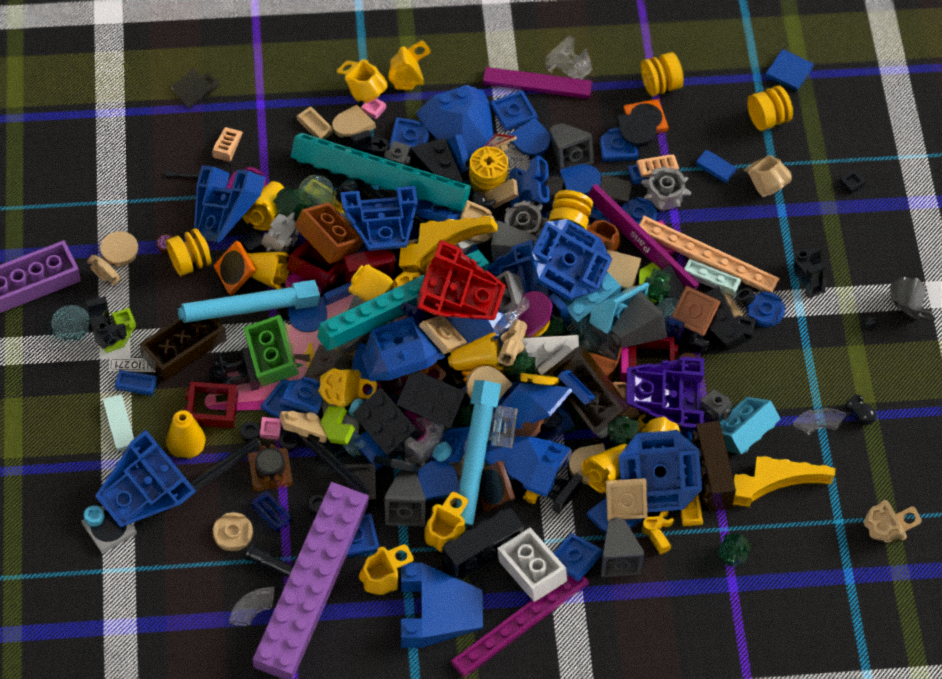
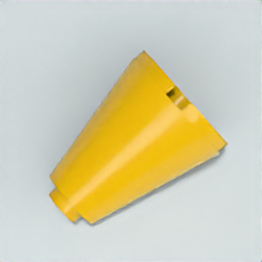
M272 181L263 187L261 196L242 216L247 224L250 222L254 225L253 228L257 230H270V224L278 216L285 194L282 184Z
M286 252L247 253L256 269L251 278L274 289H282V283L286 282L290 271L287 270V257H289V254Z
M489 333L452 351L451 356H448L450 368L453 367L455 371H472L476 367L491 366L502 371L503 366H499L497 359L500 353L498 339L494 340L493 338L496 336V333Z
M178 411L173 416L167 434V448L177 458L186 457V459H191L198 456L205 447V434L190 412Z
M621 444L586 458L582 462L583 476L587 475L590 480L587 483L594 490L605 493L606 481L620 479L619 454L627 444Z

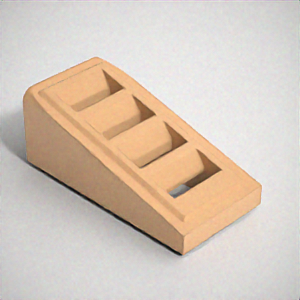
M225 127L212 150L213 158L231 162L243 134L242 131Z
M675 155L637 160L636 162L641 177H651L654 166L656 169L663 166L667 167V169L672 167L674 171L675 169L679 170Z

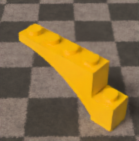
M490 216L420 223L418 244L409 243L407 248H400L399 267L403 271L423 273L440 240L456 245L478 235L497 232L498 225Z
M767 456L757 457L753 477L747 474H735L734 484L736 493L733 505L750 507L751 503L761 496L790 485L804 483L832 484L835 468H830L827 465H811L807 462H791L787 459H771Z

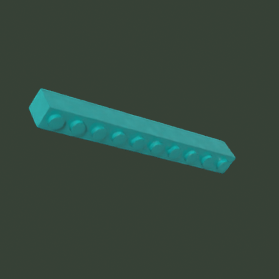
M304 133L294 137L291 158L297 159L296 161L299 163H310L319 169L326 168L331 173H341L347 175L350 179L364 180L363 182L366 184L380 185L385 190L392 189L396 191V187L415 186L418 200L430 201L435 206L443 205L455 212L463 210L465 202L469 198L470 185Z
M479 250L466 255L471 260L474 259L477 262L476 264L484 271L488 270L489 262ZM424 275L320 323L317 338L326 350L330 351L370 332L374 328L416 310L417 297Z

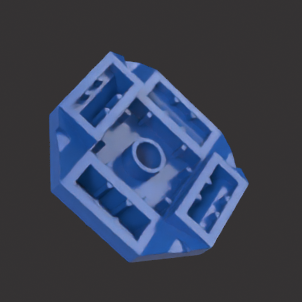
M568 219L547 221L543 225L530 252L536 282L569 301L597 292L612 261L600 237Z
M413 316L395 322L390 321L389 324L372 329L367 345L361 354L370 381H377V379L392 380L429 368L438 359H443L445 355L419 327L421 322Z
M678 430L636 433L619 454L621 480L646 478L647 512L683 510L702 490L699 449ZM663 466L666 471L663 475H657L654 472L655 468Z

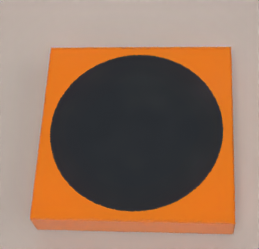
M659 99L624 105L625 115L653 112L657 128L656 133L668 131L669 127Z
M235 241L213 265L230 295H234L256 271L239 241Z

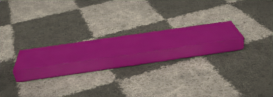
M486 67L483 85L590 99L592 81Z

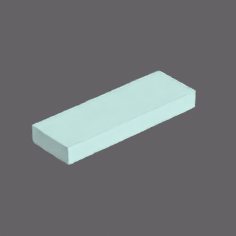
M692 259L688 260L684 268L697 282L712 288L719 286L723 292L732 296L735 295L742 280Z
M120 394L103 399L117 452L126 450L129 443L134 440L123 397Z

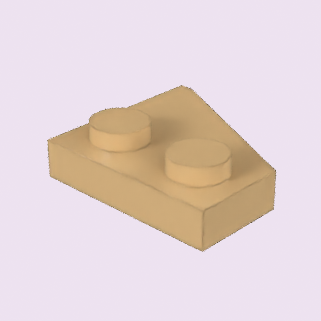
M281 411L279 419L285 430L296 432L305 437L312 434L320 438L319 442H326L327 435L319 416L311 412Z

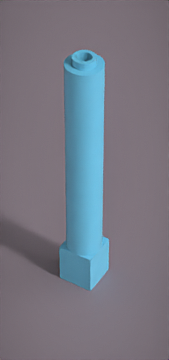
M315 280L293 283L292 287L183 303L178 308V317L184 323L291 306H295V309L318 306L320 293Z
M474 380L470 403L474 404L458 492V494L468 499V504L460 515L465 520V528L467 529L474 522L493 408L498 406L501 384L485 380ZM457 499L456 508H459L462 502Z

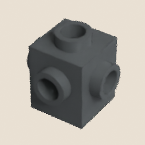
M393 141L390 150H386L384 159L410 166L412 159L410 157L411 146Z
M713 389L701 400V411H704V415L708 420L721 422L728 419L731 415L732 402L727 396Z

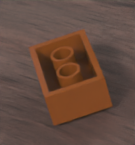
M329 202L302 209L294 225L329 264L344 260V256L358 253L363 243L357 231Z

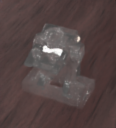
M568 36L546 56L545 68L551 71L557 66L567 73L570 78L583 79L593 70L587 49L579 56L573 52L575 39L571 36Z
M496 406V413L492 414L488 441H492V446L513 448L518 409ZM505 423V425H504V432L501 433V432H502V424Z
M425 417L416 418L417 426L425 434V437L420 441H415L412 437H409L405 441V460L409 463L419 464V471L425 465V461L433 455L435 447L442 443L444 438V425L435 421H428Z

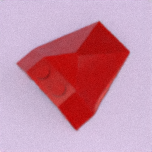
M440 240L427 266L417 297V308L435 316L495 320L506 285L489 271H484L476 264L477 262L463 254V250L459 247Z

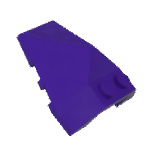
M681 357L678 360H665L658 364L651 365L650 363L627 368L626 403L657 418L666 417L669 421L677 423L679 427L695 429L696 424L704 423V411H701V381L704 377V359Z

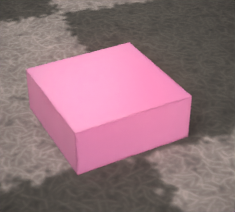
M375 99L364 103L361 109L368 116L376 120L386 109V103Z
M262 417L260 438L279 440L282 426L280 419Z

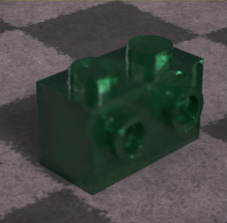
M283 188L277 193V197L273 201L281 214L288 217L294 212V218L299 217L302 209L315 206L302 189Z

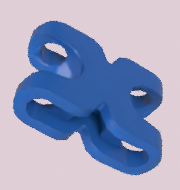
M537 156L531 159L526 173L518 167L510 170L509 180L515 179L518 187V197L510 200L511 208H513L514 204L523 200L531 202L534 199L542 205L549 201V187L544 184L549 176L548 165L542 157Z

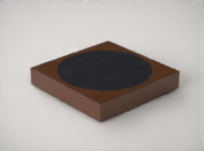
M498 461L482 471L479 497L484 512H489L515 499L503 461Z

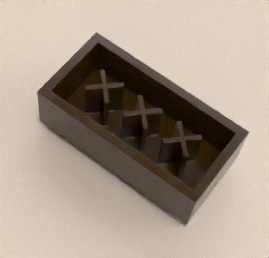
M177 318L139 344L141 356L161 379L166 381L226 341V331L217 318L187 323Z
M584 346L576 347L547 371L550 376L558 377L561 372L570 370L595 396V399L586 405L573 392L567 396L568 400L594 434L605 429L631 408ZM559 380V386L567 387L561 380Z
M720 421L696 424L695 431L692 432L693 441L690 442L699 449L701 483L704 492L702 493L703 504H707L708 512L731 509L736 488Z

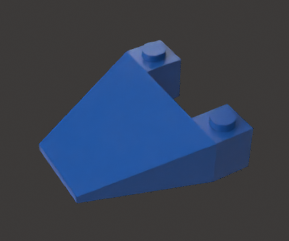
M202 165L197 181L194 228L200 231L206 241L220 243L261 196L266 177L251 171L237 170L232 189H228L226 186L230 173L215 167Z
M408 563L401 566V592H422V619H401V648H422L483 629L481 589L423 563Z

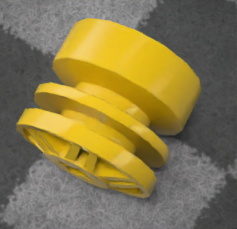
M673 52L662 54L658 59L651 57L650 59L642 60L641 75L650 96H656L659 93L663 94L666 89L674 91L683 87L682 68L677 56Z
M774 86L765 92L760 91L748 97L749 115L758 130L764 131L773 128L775 125H781L792 120L793 108L791 100L783 87Z
M482 147L472 154L469 165V184L474 191L486 193L507 182L508 158L503 151L495 147Z
M558 191L554 198L553 210H551L549 221L568 219L587 230L593 201L587 195L577 191Z
M197 228L192 229L191 234L184 232L185 242L178 235L166 240L170 259L181 277L193 272L192 263L198 269H201L203 264L209 266L212 263L207 242Z

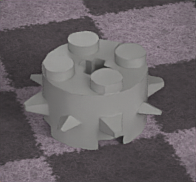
M667 167L657 168L656 170L652 169L650 179L642 180L641 182L647 188V194L644 198L651 201L659 211L673 209L677 206L680 207L683 197L691 196V192L685 188V182L688 180V177H684L677 169L674 171L672 167L669 169Z
M525 200L514 204L512 209H505V224L536 237L539 236L543 225L549 219L543 218L541 215L543 205L534 206L530 202H525Z
M294 212L288 217L279 214L270 224L271 228L268 234H264L261 245L267 248V252H286L288 254L290 246L295 247L299 240L297 236H299L300 232L294 226L296 223L294 221Z

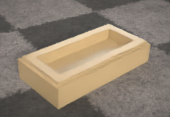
M311 106L297 115V120L314 137L324 140L334 133V129Z
M512 178L484 193L487 201L496 200L495 204H493L494 209L518 197V187L515 179Z

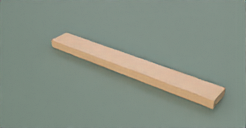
M643 216L639 224L658 244L669 249L671 248L699 263L740 278L742 283L762 292L773 293L779 281V278L646 216Z

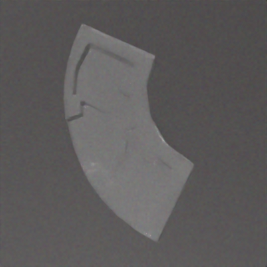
M507 143L508 149L504 153L508 158L510 170L518 167L526 173L529 169L526 156L515 145Z
M524 297L518 305L503 315L493 329L497 335L513 325L515 320L529 308V300Z
M832 408L809 410L801 414L794 421L793 426L808 435L820 428H829L836 431L847 414Z
M275 587L256 589L242 597L232 610L229 624L250 626L253 617L258 612L265 609H273Z

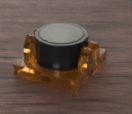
M271 444L269 448L265 446L260 447L259 452L248 453L253 491L293 486L287 448L277 449L276 446Z

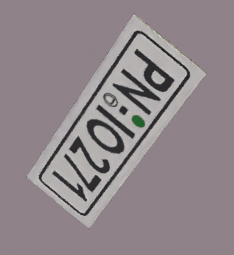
M110 357L108 371L155 372L144 358Z

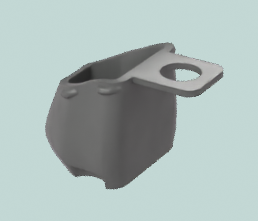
M900 277L892 281L890 284L891 301L895 306L916 320L919 318L935 320V316L931 311L921 310L926 289L918 278Z

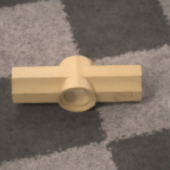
M519 319L513 320L509 330L502 334L500 339L503 345L497 358L500 364L506 366L513 365L517 354L524 350L525 346L522 340L527 329L525 322Z

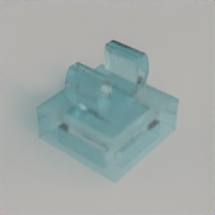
M356 432L352 434L347 445L342 444L355 459L361 455L358 449L365 446L363 440L355 443L356 439L360 437Z

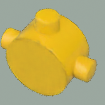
M527 490L523 499L535 504L537 497L540 495Z

